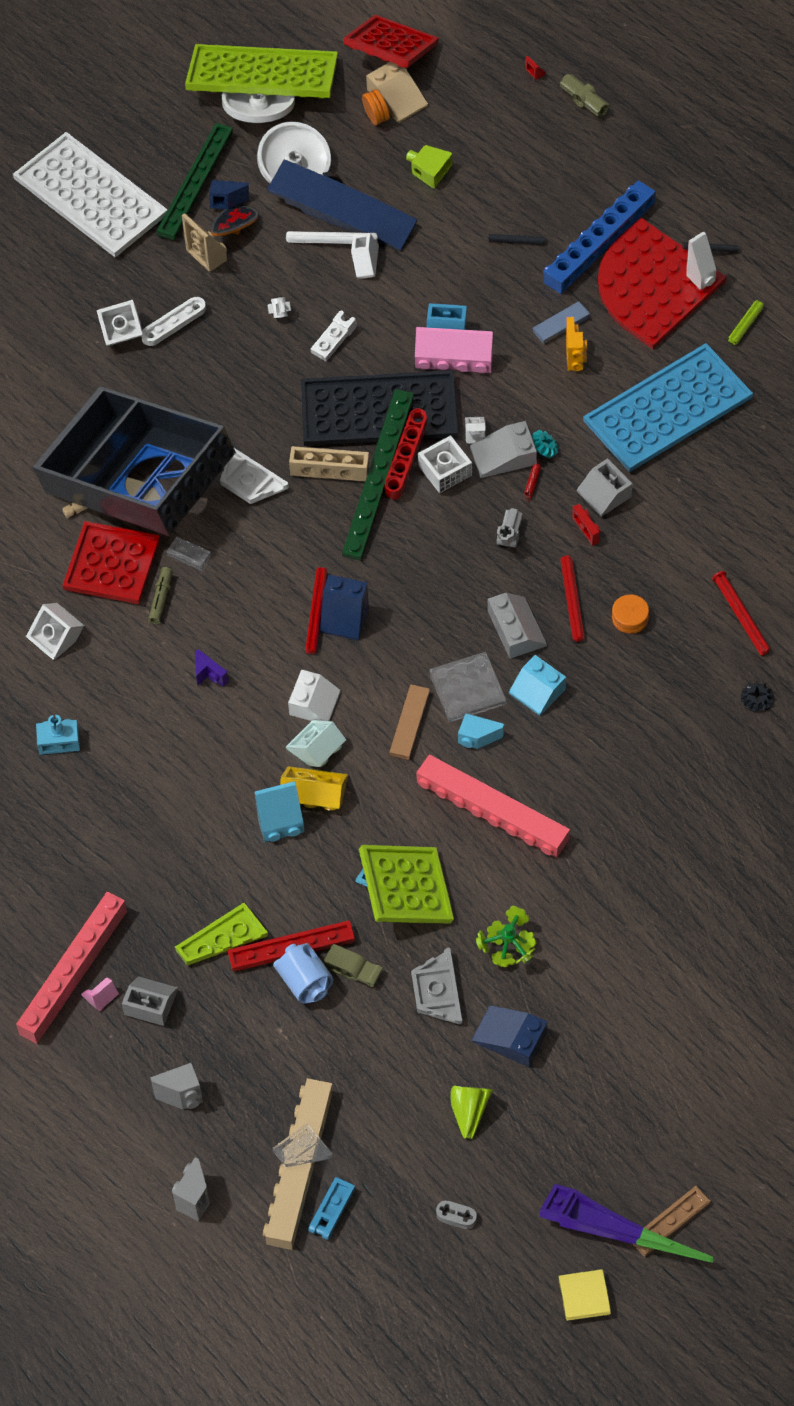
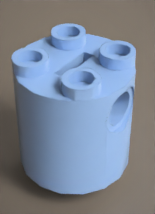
M308 943L298 946L291 944L285 949L286 953L276 960L273 966L299 1003L304 1004L321 1000L327 995V990L333 984L334 978Z

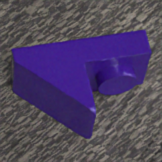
M199 649L195 651L197 685L209 677L212 682L219 683L224 687L229 682L227 671Z

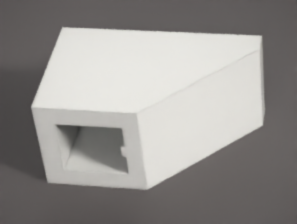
M371 233L353 235L351 252L358 279L375 277L379 245Z

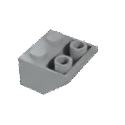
M607 458L592 468L578 487L577 492L602 517L632 497V483Z
M138 976L128 986L123 999L122 1008L124 1015L164 1026L178 987Z
M195 1157L192 1163L186 1165L183 1172L184 1176L181 1181H177L174 1184L172 1193L176 1210L199 1222L210 1202L199 1159Z

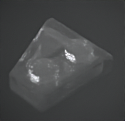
M308 1123L272 1148L274 1154L285 1167L328 1160L333 1157L332 1152Z

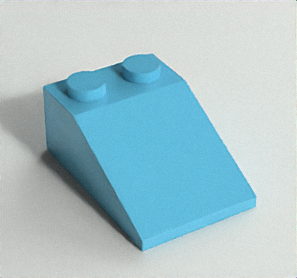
M295 781L255 791L258 822L264 842H274L280 838L297 836L304 832Z

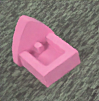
M105 978L92 991L88 989L81 995L92 1006L101 1011L119 993L112 980Z

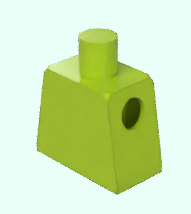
M428 145L423 146L419 153L410 150L406 156V160L412 162V174L434 189L453 165L451 152Z

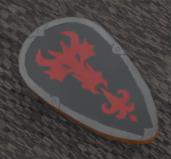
M234 206L230 209H224L213 221L211 234L213 236H222L230 233L238 235L241 229L258 219V212L248 206Z

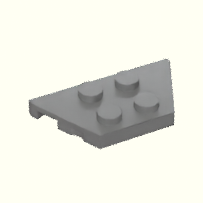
M446 948L444 953L438 957H432L424 965L418 966L411 971L418 1013L460 1025L462 1024L451 950Z

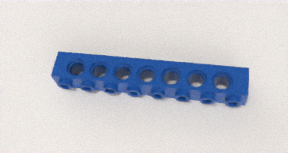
M639 180L634 185L629 186L623 196H619L610 208H607L599 219H595L592 225L587 230H584L575 242L570 243L563 254L560 253L556 260L544 269V284L562 294L655 204L656 191Z

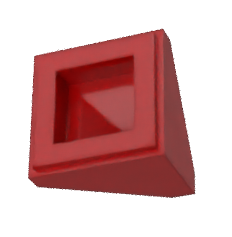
M526 56L525 69L536 80L544 76L546 72L529 56Z

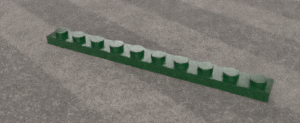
M398 389L394 391L342 551V557L362 560L384 492L385 481L411 408L414 393Z

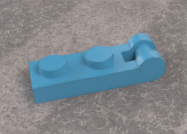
M335 1177L309 1226L308 1232L318 1233L322 1235V1238L329 1240L355 1190V1185ZM322 1220L328 1222L326 1227L320 1225Z

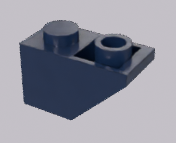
M212 180L209 191L210 208L230 209L249 200L248 182Z

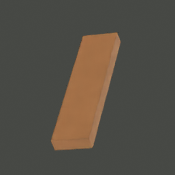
M410 684L389 752L390 756L406 760L410 759L430 694L429 688Z
M695 1186L644 1228L669 1238L710 1205L711 1201ZM633 1244L644 1257L654 1250L653 1248Z

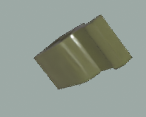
M335 944L332 945L324 960V965L328 971L352 981H361L370 987H374L383 971L381 966L372 964L361 955Z

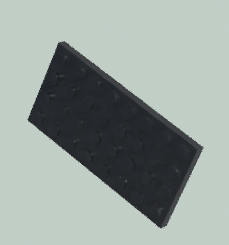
M453 370L301 379L304 446L378 442L395 389L414 393L407 420L414 409L418 408L426 412L427 427L422 439L458 437ZM415 419L414 421H415V422H421V421H423V420H422V419ZM411 435L408 438L415 439L416 436Z

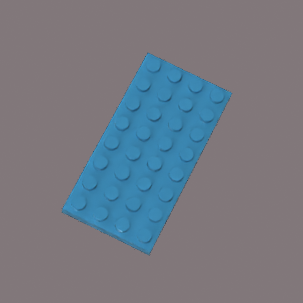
M705 343L583 416V421L628 472H631L753 398V393Z

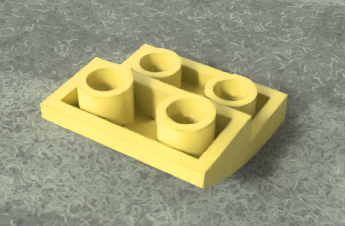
M603 1270L559 1276L566 1321L611 1314Z

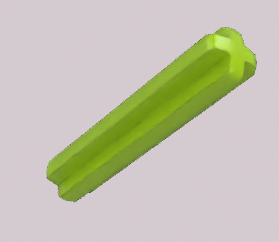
M754 301L730 334L728 340L733 345L738 344L762 311L764 305L762 302Z

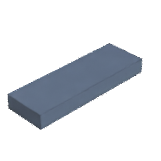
M578 301L533 327V333L545 344L566 332V317H574V324H579L590 318V313Z

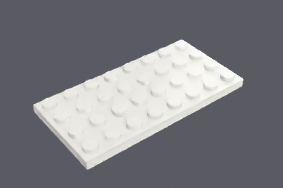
M67 132L13 174L16 181L114 257L118 256L161 221L168 211Z

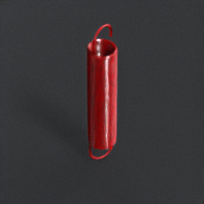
M540 461L539 464L533 465L524 492L530 499L541 470Z

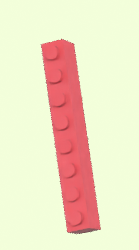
M430 754L416 772L417 783L422 788L434 791L440 798H447L457 807L465 808L474 816L488 820L491 825L501 827L509 835L523 839L526 844L540 848L547 855H553L557 858L570 839L569 828Z
M106 892L16 1025L20 1036L38 1044L127 913L125 900Z

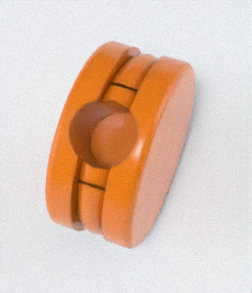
M377 89L362 95L365 111L375 126L390 119L387 104Z
M624 595L614 602L612 622L619 631L633 634L640 632L646 627L649 620V607L643 598L637 595Z

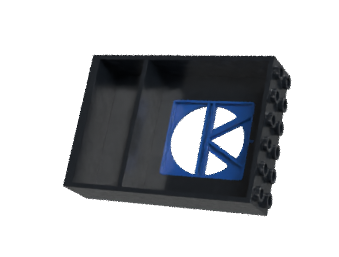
M100 386L32 468L47 494L170 536L219 473L222 472L227 463L233 458L236 451L225 427ZM161 456L166 457L135 496H131L125 487L126 478L130 471L147 459ZM175 459L180 461L185 467L184 470L165 472ZM179 477L168 492H166L159 479ZM153 486L161 497L155 501L142 500Z

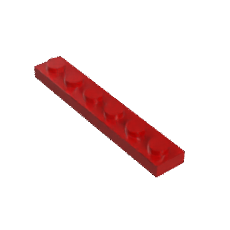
M349 920L227 951L232 971L235 972L275 962L286 953L285 949L291 944L298 946L308 943L314 952L329 949L333 944L341 946L355 942V937Z

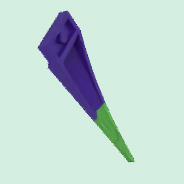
M554 1184L540 1209L541 1218L559 1222L561 1227L713 1263L714 1261L712 1256L654 1233L605 1208L575 1189Z

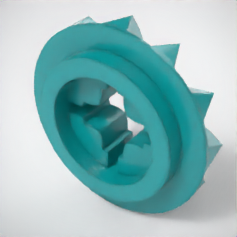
M541 430L532 434L531 438L535 449L540 454L546 457H554L558 453L559 446L556 444L557 441L552 438V435H548L546 431L542 432Z

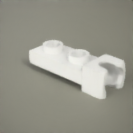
M343 311L338 312L331 325L311 348L312 354L326 362L348 335L350 336L356 329V319L351 317L348 321H345Z

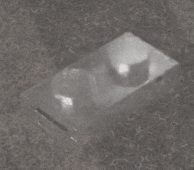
M176 537L167 550V556L201 571L210 559L211 552Z

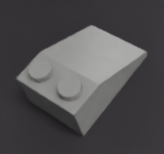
M526 421L507 425L470 445L480 478L536 464L537 451Z

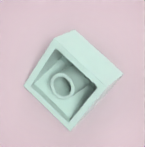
M312 720L286 748L307 765L321 767L328 762V758L333 753L341 749L346 739L332 721Z

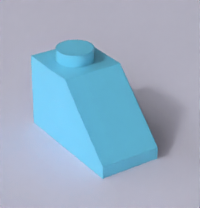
M465 713L458 732V744L466 748H481L503 738L504 724Z

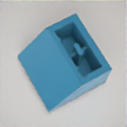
M429 303L427 328L466 330L467 306Z

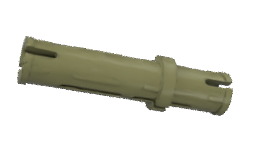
M168 567L161 568L159 580L155 584L156 591L148 621L152 624H160L166 596L171 589L170 581L173 570Z

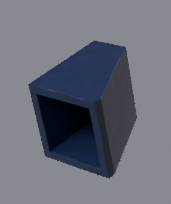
M328 575L323 591L320 633L359 641L369 610L367 582Z

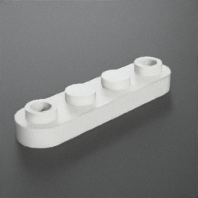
M200 297L190 298L142 330V342L148 346L156 345L203 315L206 310L205 301Z

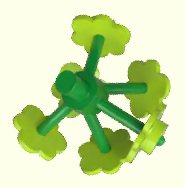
M511 906L506 911V916H508V921L511 924L502 925L500 921H494L492 926L487 928L489 933L487 939L483 931H479L476 944L480 950L483 949L484 953L489 952L487 943L495 942L497 945H501L504 941L503 951H497V953L492 954V962L495 965L508 967V965H514L520 961L523 963L531 961L530 958L533 957L531 952L535 950L533 947L536 946L534 933L522 930L517 935L514 928L516 923L522 926L529 921V916L525 914L526 911L524 909ZM512 942L516 946V951L523 955L516 962L513 955L507 953L508 944Z

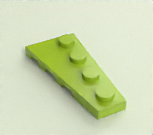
M242 903L175 946V950L188 966L224 953L229 949L268 936V932L247 905Z

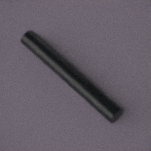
M489 234V241L544 244L545 237Z
M683 242L682 249L688 250L689 242ZM709 243L711 251L738 252V245Z

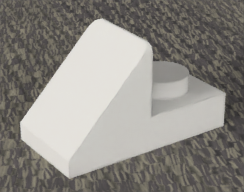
M484 417L465 418L466 443H475L485 438Z

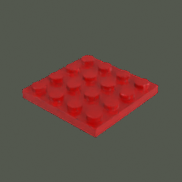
M375 14L345 36L343 44L351 49L361 50L367 55L377 56L383 61L393 62L399 67L408 68L438 45L439 38Z
M84 521L62 585L63 590L139 604L160 542V535Z

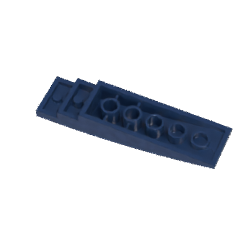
M285 159L267 188L268 193L283 198L285 203L302 209V212L353 233H376L378 243L398 251H402L417 223L416 218L390 205Z

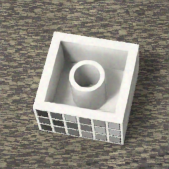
M451 436L418 453L419 468L439 493L472 476V462Z

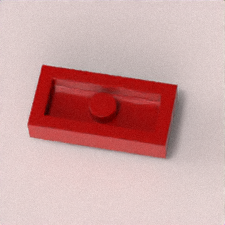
M580 504L573 506L572 518L592 546L599 543V534L601 533L599 526L591 521L589 512L583 509Z

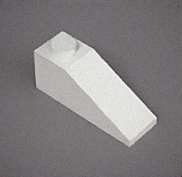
M705 232L689 240L686 276L700 290L712 285L716 278V267Z

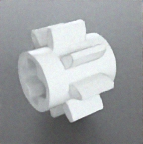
M285 297L271 299L272 304H268L269 314L273 313L274 318L288 316L287 311H291L290 301L286 302Z

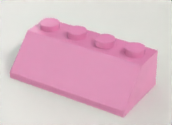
M416 327L415 368L491 373L493 332Z

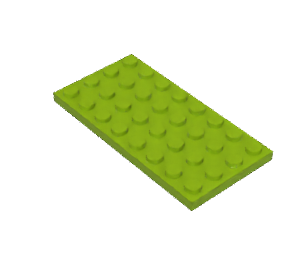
M195 44L185 90L330 98L338 52Z

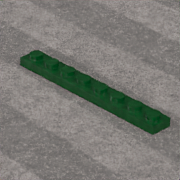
M215 123L157 229L158 236L175 240L183 225L182 215L185 213L188 216L229 141L233 133V127Z

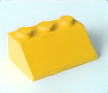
M288 766L281 776L280 785L295 781L299 803L304 804L305 807L314 808L322 806L326 810H336L343 803L348 774Z

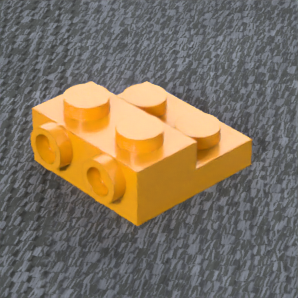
M566 317L568 371L583 370V362H587V339L583 340V332H578V324H574V317Z

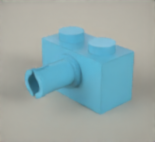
M51 715L48 721L36 724L37 746L40 755L80 751L77 720L65 719L61 721L60 716L55 715L56 719H54V716Z

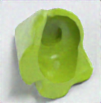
M453 1086L451 1088V1106L463 1138H473L486 1105L493 1093L492 1089Z

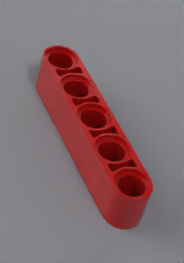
M417 408L411 411L385 481V493L390 499H398L403 494L427 427V415L422 409ZM415 419H422L423 421H421V422H415L414 420H415ZM411 435L416 436L415 439H409L408 437ZM409 452L410 455L404 456L402 453ZM403 469L404 472L398 473L396 470ZM391 486H397V487H398V488L395 489V490L390 489Z

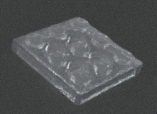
M486 652L429 669L430 677L449 722L464 718L465 713L474 715L506 705L505 696Z

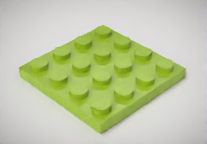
M361 845L359 853L376 922L451 923L454 920L436 847Z

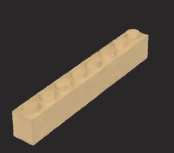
M307 1078L305 1086H301L299 1098H302L301 1103L296 1105L294 1112L296 1122L295 1125L291 1124L289 1131L291 1141L290 1144H286L284 1150L285 1164L281 1163L279 1169L280 1183H276L273 1196H276L275 1202L270 1204L268 1211L270 1221L269 1224L265 1223L263 1236L266 1237L267 1245L293 1249L333 1094L332 1083Z

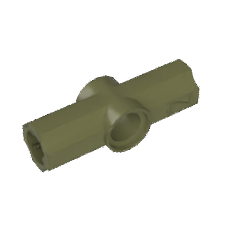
M567 74L563 77L560 87L573 97L574 102L579 107L585 106L597 117H603L606 114L609 104L597 95L595 89L590 84L584 85L572 74Z

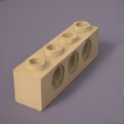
M292 446L289 460L290 476L365 481L370 466L369 452Z

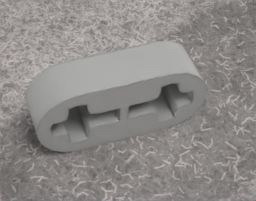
M441 1201L436 1207L437 1218L443 1223L462 1229H471L476 1224V1212L470 1207L451 1201ZM449 1208L450 1213L444 1216L442 1211ZM469 1214L470 1219H468L467 1222H464L463 1217H466V1215Z

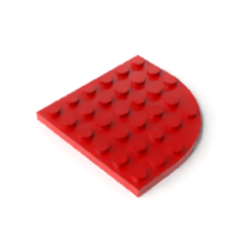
M640 218L605 253L599 268L598 289L602 304L605 305L610 317L624 330L651 349H654L726 282L727 277L716 270L714 283L700 290L686 276L688 250L682 249V245Z

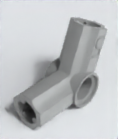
M511 508L506 510L503 524L497 529L498 545L517 547L522 513L518 509Z

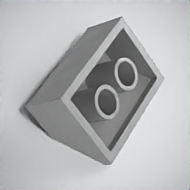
M503 593L488 599V613L510 659L547 646L525 597Z

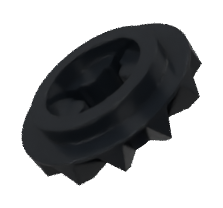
M757 681L755 684L748 683L742 690L741 701L751 711H764L773 702L772 690L765 683L759 684ZM756 691H758L760 695L758 702L754 696Z

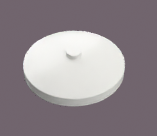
M222 93V106L226 113L235 119L245 122L263 123L280 119L286 116L295 104V96Z
M286 122L274 126L263 136L258 147L257 162L261 174L271 183L284 159L322 174L329 170L331 154L326 140L317 130L303 123Z

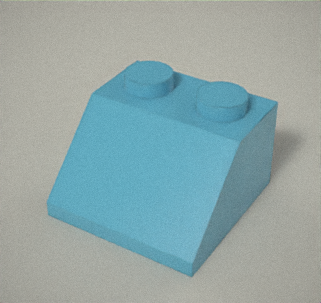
M534 655L521 669L509 694L540 716L566 690V677Z

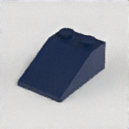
M490 1005L471 1042L530 1067L547 1034L548 1021L526 1012Z

